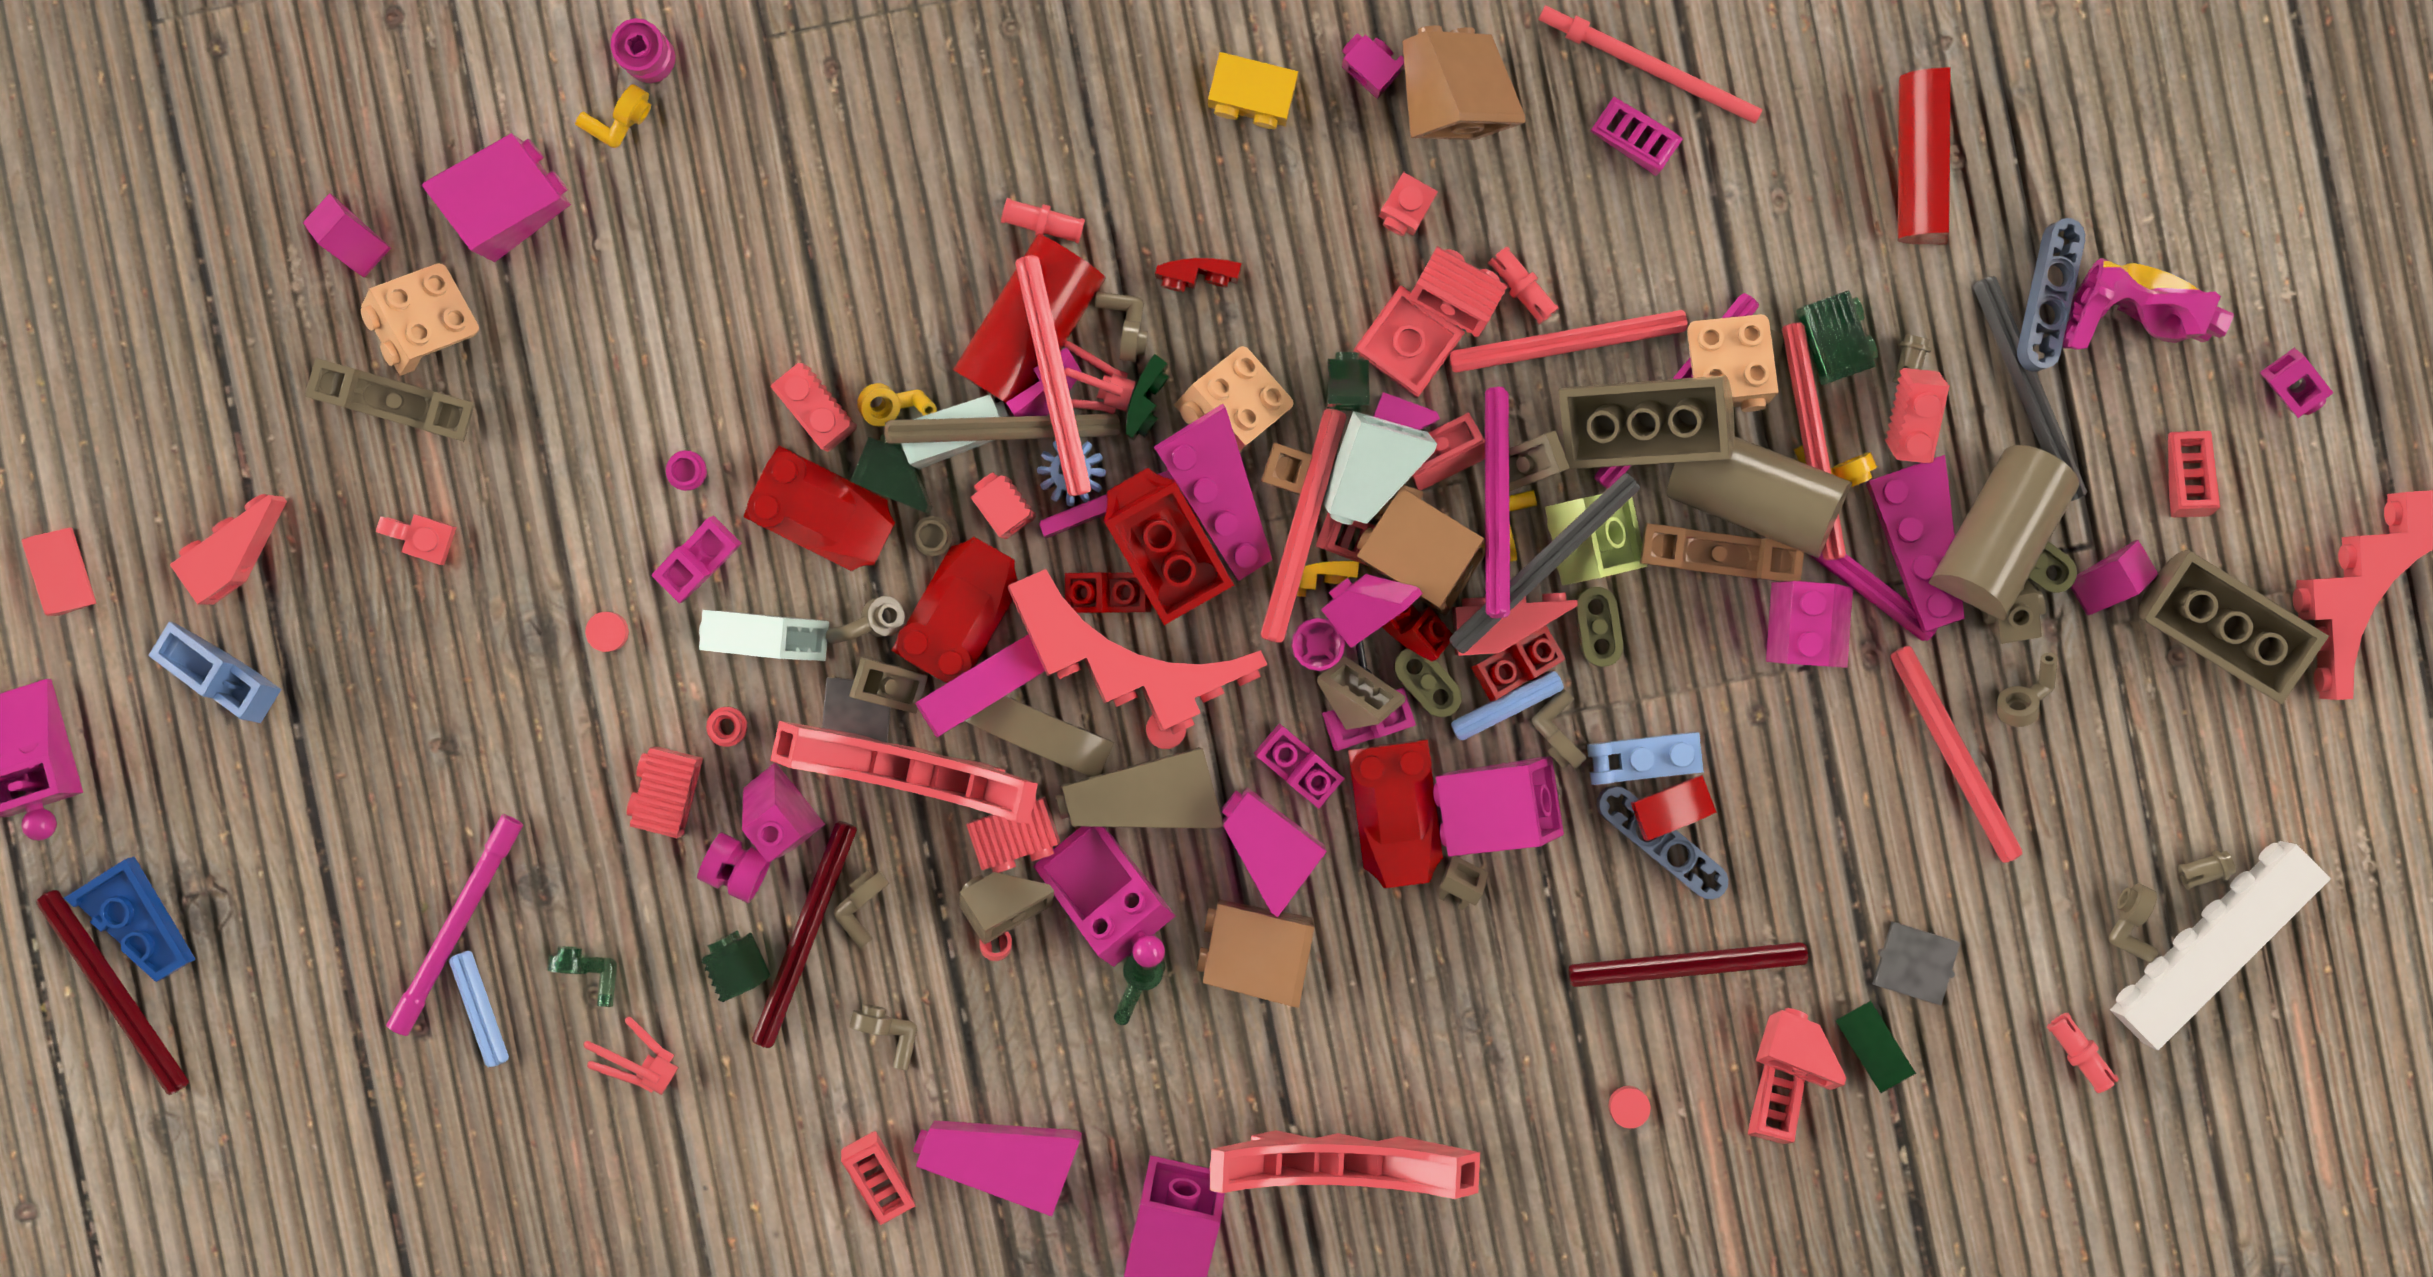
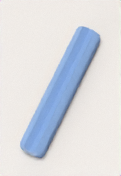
M1550 671L1507 693L1498 700L1489 702L1452 721V729L1459 740H1466L1564 689L1563 682L1556 671Z
M471 951L456 954L449 958V963L484 1063L487 1067L500 1065L506 1062L509 1056L474 956Z

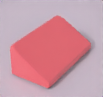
M1469 412L1428 432L1437 443L1435 452L1411 478L1418 490H1424L1485 460V439Z
M65 528L21 540L45 615L60 616L97 604L73 528Z

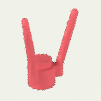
M1066 341L1064 343L1065 348L1067 347L1068 350L1075 353L1078 357L1110 375H1104L1103 380L1083 372L1065 368L1066 376L1099 388L1097 398L1104 400V402L1071 399L1073 408L1098 410L1109 414H1114L1116 409L1126 412L1136 381L1128 379V373L1113 368L1081 347Z
M627 1017L625 1023L657 1055L656 1058L648 1055L640 1066L602 1046H598L590 1041L584 1042V1048L636 1075L594 1061L587 1063L589 1069L640 1086L650 1093L655 1091L662 1095L679 1068L670 1063L674 1054L663 1049L631 1017Z

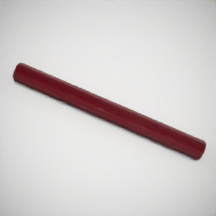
M839 821L833 828L752 1037V1042L758 1046L771 1048L781 1028L857 832V828L847 822Z
M52 890L40 896L36 900V905L166 1094L173 1095L181 1091L189 1084L188 1078L60 892Z
M1797 942L1570 965L1568 974L1570 984L1573 987L1799 966L1808 963V949L1806 944Z

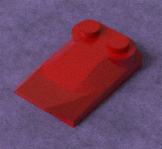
M780 445L768 460L748 500L743 516L758 526H762L850 571H854L862 566L875 565L896 523L888 508L889 500Z
M1146 468L1107 491V510L1104 523L1164 625L1234 586L1175 480L1163 477Z
M974 536L961 544L951 546L906 625L898 633L891 651L945 683H949L975 667L1013 602L1008 586L1018 581L1015 571V559Z
M1428 739L1347 749L1363 869L1371 873L1383 888L1431 882L1433 873L1443 859L1437 807L1433 793L1432 760L1429 753Z

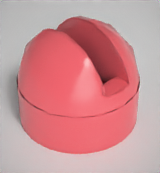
M1008 931L998 937L999 953H993L991 941L984 945L980 939V951L985 958L990 961H1000L1009 955L1012 948V938Z

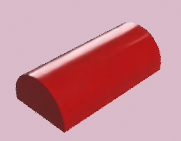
M1951 67L1916 70L1899 77L1898 241L1901 243L1947 245L1950 211Z
M1038 234L1023 257L1034 255L1040 260L1061 351L1064 343L1068 340L1106 277L1075 253L1048 237ZM1017 269L1013 272L953 368L954 372L1005 404L1040 381L1033 368L1038 366Z

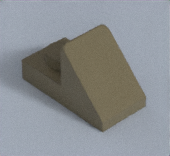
M1556 431L1546 433L1509 448V492L1569 469Z
M861 657L849 696L916 714L918 708L915 703L921 700L928 675L890 665L871 657Z

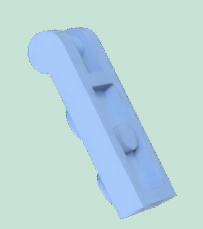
M1699 732L1587 744L1588 757H1592L1594 772H1590L1591 785L1704 772ZM1608 755H1619L1620 768L1610 769Z

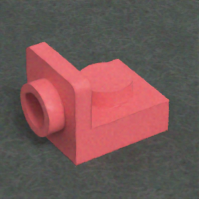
M1403 172L1380 211L1379 217L1385 220L1383 226L1400 236H1404L1406 232L1414 236L1438 191Z

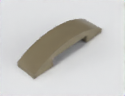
M315 358L305 397L463 442L465 441L475 405L473 402L319 358Z
M1004 696L965 720V722L1005 741L1091 777L1101 774L1114 745V742L1079 726L1076 727L1008 696Z

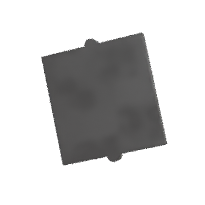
M827 677L822 728L860 734L887 743L891 707L850 697L854 680Z
M1891 921L1884 947L1878 950V955L1881 957L1872 984L1942 1005L1949 979L1955 976V972L1952 969L1961 942Z

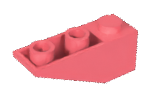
M266 494L256 496L245 504V512L235 519L229 517L220 521L211 529L213 532L211 536L202 542L200 540L191 542L179 551L181 557L172 562L170 566L197 604L214 605L247 581L287 503L284 497Z
M1566 592L1542 594V602L1526 603L1525 596L1510 610L1508 617L1502 618L1466 653L1462 654L1455 648V655L1500 653L1577 607V600H1567ZM1486 597L1462 599V607H1452L1454 633L1486 604Z

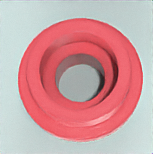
M734 707L716 709L709 716L706 725L710 739L715 744L723 747H730L740 743L744 739L748 727L743 713ZM725 719H730L734 723V730L731 734L724 733L721 728V724Z

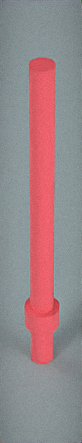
M1545 5L1538 18L1539 21L1566 33L1565 38L1577 44L1583 41L1755 124L1761 115V108L1590 27L1589 21L1577 15L1571 18Z

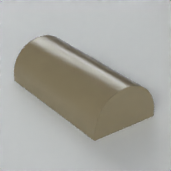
M1726 375L1561 387L1558 390L1565 457L1569 469L1726 460L1732 456L1734 447V408L1731 387Z
M1734 436L1733 453L1730 459L1675 463L1668 483L1667 496L1670 499L1819 558L1852 482Z
M2013 445L2006 448L1928 584L2004 621L2079 487V480L2075 472L2064 461L2039 448L2026 445Z
M2189 550L2177 553L2161 568L2156 578L2147 588L2138 612L2142 620L2279 704L2284 703L2329 637L2324 632Z

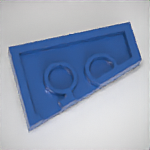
M135 856L124 859L64 897L73 907L79 906L92 918L90 923L100 932L106 930L121 944V951L155 982L165 979L195 960L194 955Z

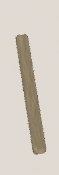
M1117 414L1075 415L1079 437H1104L1120 433V418ZM1050 416L890 420L885 423L884 427L885 440L889 444L1055 438Z

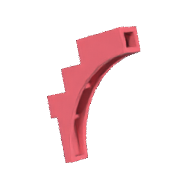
M2433 490L2387 494L2384 518L2387 525H2389V534L2342 537V546L2339 548L2338 560L2341 568L2344 570V577L2296 580L2297 589L2293 592V606L2296 612H2298V617L2302 620H2315V628L2329 636L2317 653L2314 685L2317 691H2319V699H2353L2354 668L2362 635L2376 605L2391 584L2417 559L2433 550Z
M1047 569L1008 586L1009 593L1047 676L1056 673L1059 680L1080 671L1079 662L1084 660L1104 704L1113 700L1116 707L1138 698L1135 690L1141 687L1160 731L1170 728L1174 735L1195 725L1192 717L1201 714L1194 698L1200 696L1202 702L1205 703L1224 694L1222 686L1236 680L1240 687L1260 678L1261 675L1258 669L1267 666L1261 650L1234 660L1207 664L1170 663L1136 654L1108 640L1083 621L1062 597Z
M779 721L770 759V761L792 769L843 777L908 791L970 807L1014 822L1029 824L1031 812L1036 803L1038 783L1006 773L1004 769L983 762L943 756L922 748L881 742L855 733Z
M1275 1130L1251 1135V1141L1211 1149L1210 1191L1227 1193L1271 1186L1342 1185L1396 1189L1458 1199L1478 1193L1480 1152L1403 1136L1374 1141L1340 1133L1310 1138Z

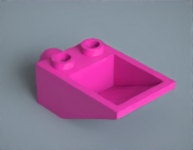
M48 678L0 694V817H10L26 812L21 822L23 833L32 840H45L55 832L57 821L53 813L44 809L43 806L84 793L52 679ZM18 791H26L25 796L20 797Z
M1081 826L1053 849L1054 854L1042 858L1033 866L1045 884L1051 885L1058 902L1095 953L1104 961L1115 967L1129 954L1133 953V957L1139 965L1150 968L1158 965L1163 960L1165 954L1164 945L1159 938L1153 935L1176 917V915L1105 827Z

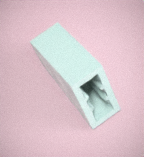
M989 394L916 419L1010 416L1004 402L996 403L995 398ZM994 440L901 444L909 465L922 469Z
M1353 411L1323 500V504L1330 517L1347 525H1352L1354 520L1367 524L1435 452L1436 441L1428 432Z
M703 610L702 622L699 627V650L776 659L826 661V632L829 629V621Z

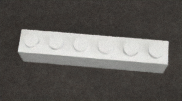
M2279 841L2267 846L2258 857L2260 861L2250 871L2239 874L2231 882V890L2221 900L2217 899L2205 907L2201 913L2203 918L2194 927L2180 932L2173 941L2174 946L2164 956H2159L2149 963L2144 970L2145 975L2135 985L2127 986L2117 995V1003L2110 1011L2143 1044L2159 1050L2331 880L2297 844Z

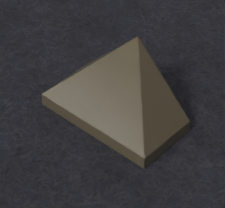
M1343 656L1337 664L1327 669L1317 679L1318 685L1346 730L1377 725L1405 702L1404 695L1346 656Z

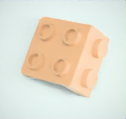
M440 263L369 288L361 306V315L365 325L369 330H375L381 341L380 348L385 361L390 366L394 365L400 376L415 371L423 356L474 337L479 331V325L447 267Z
M1760 314L1700 320L1690 323L1687 328L1693 378L1726 375L1731 387L1733 407H1741L1743 412L1765 409L1766 404H1769L1779 393L1768 317Z
M1241 346L1194 382L1174 406L1181 413L1184 421L1191 424L1219 405L1224 404L1239 452L1241 453L1256 437L1287 413L1294 403L1293 399L1247 347Z

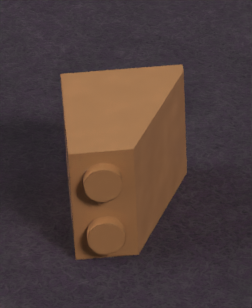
M1432 25L1419 28L1417 35L1402 41L1411 138L1477 140L1525 123V114L1492 34H1475V29L1471 27L1443 32L1442 26Z
M1401 487L1397 494L1378 512L1382 517L1374 529L1368 527L1357 544V548L1360 549L1357 557L1389 580L1418 587L1423 593L1418 599L1444 616H1447L1485 557V539Z
M1218 899L1216 909L1208 908L1204 932L1211 933L1209 948L1201 947L1196 971L1204 972L1202 983L1299 1008L1315 928L1312 917L1281 912L1276 917L1266 908Z

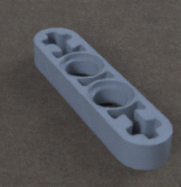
M2072 218L2061 219L2050 224L2042 235L2017 348L2019 363L2024 369L2031 372H2038L2054 366L2061 354L2086 236L2083 226ZM2063 230L2064 237L2070 240L2069 244L2063 246L2064 239L2058 236V233ZM2060 252L2059 256H2053L2054 254ZM2050 266H2056L2062 271L2063 282L2061 286H2055L2049 281L2048 269ZM2042 304H2048L2054 310L2055 319L2051 325L2044 323L2040 318L2039 309ZM2043 334H2050V336L2043 338ZM2039 345V351L2044 353V358L2039 360L2038 353L2033 351V347Z
M1620 786L1606 787L1600 792L1596 804L1600 815L1695 894L1704 899L1713 900L1725 893L1728 888V876L1724 869L1677 830L1649 841H1642L1636 834L1638 822L1635 815L1631 817L1627 828L1622 826V823L1628 819L1623 814L1617 811H1613L1611 814L1607 812L1610 808V804L1606 801L1610 795L1617 798L1622 794L1624 796L1621 802L1622 805L1634 813L1631 802L1639 800L1636 796ZM1675 844H1683L1689 853L1687 861L1681 866H1672L1667 859L1669 848ZM1698 857L1702 859V862L1696 865L1707 874H1712L1714 871L1717 873L1714 880L1718 884L1714 889L1706 887L1702 890L1700 888L1703 885L1702 879L1690 872L1688 879L1684 877V874L1695 866Z

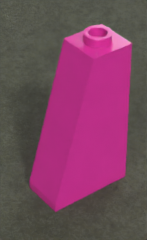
M773 763L743 787L742 831L768 863L796 849L826 825L777 763Z
M934 1120L929 1131L921 1129L913 1152L920 1154L916 1167L1052 1217L1078 1148L1082 1132L1069 1129Z

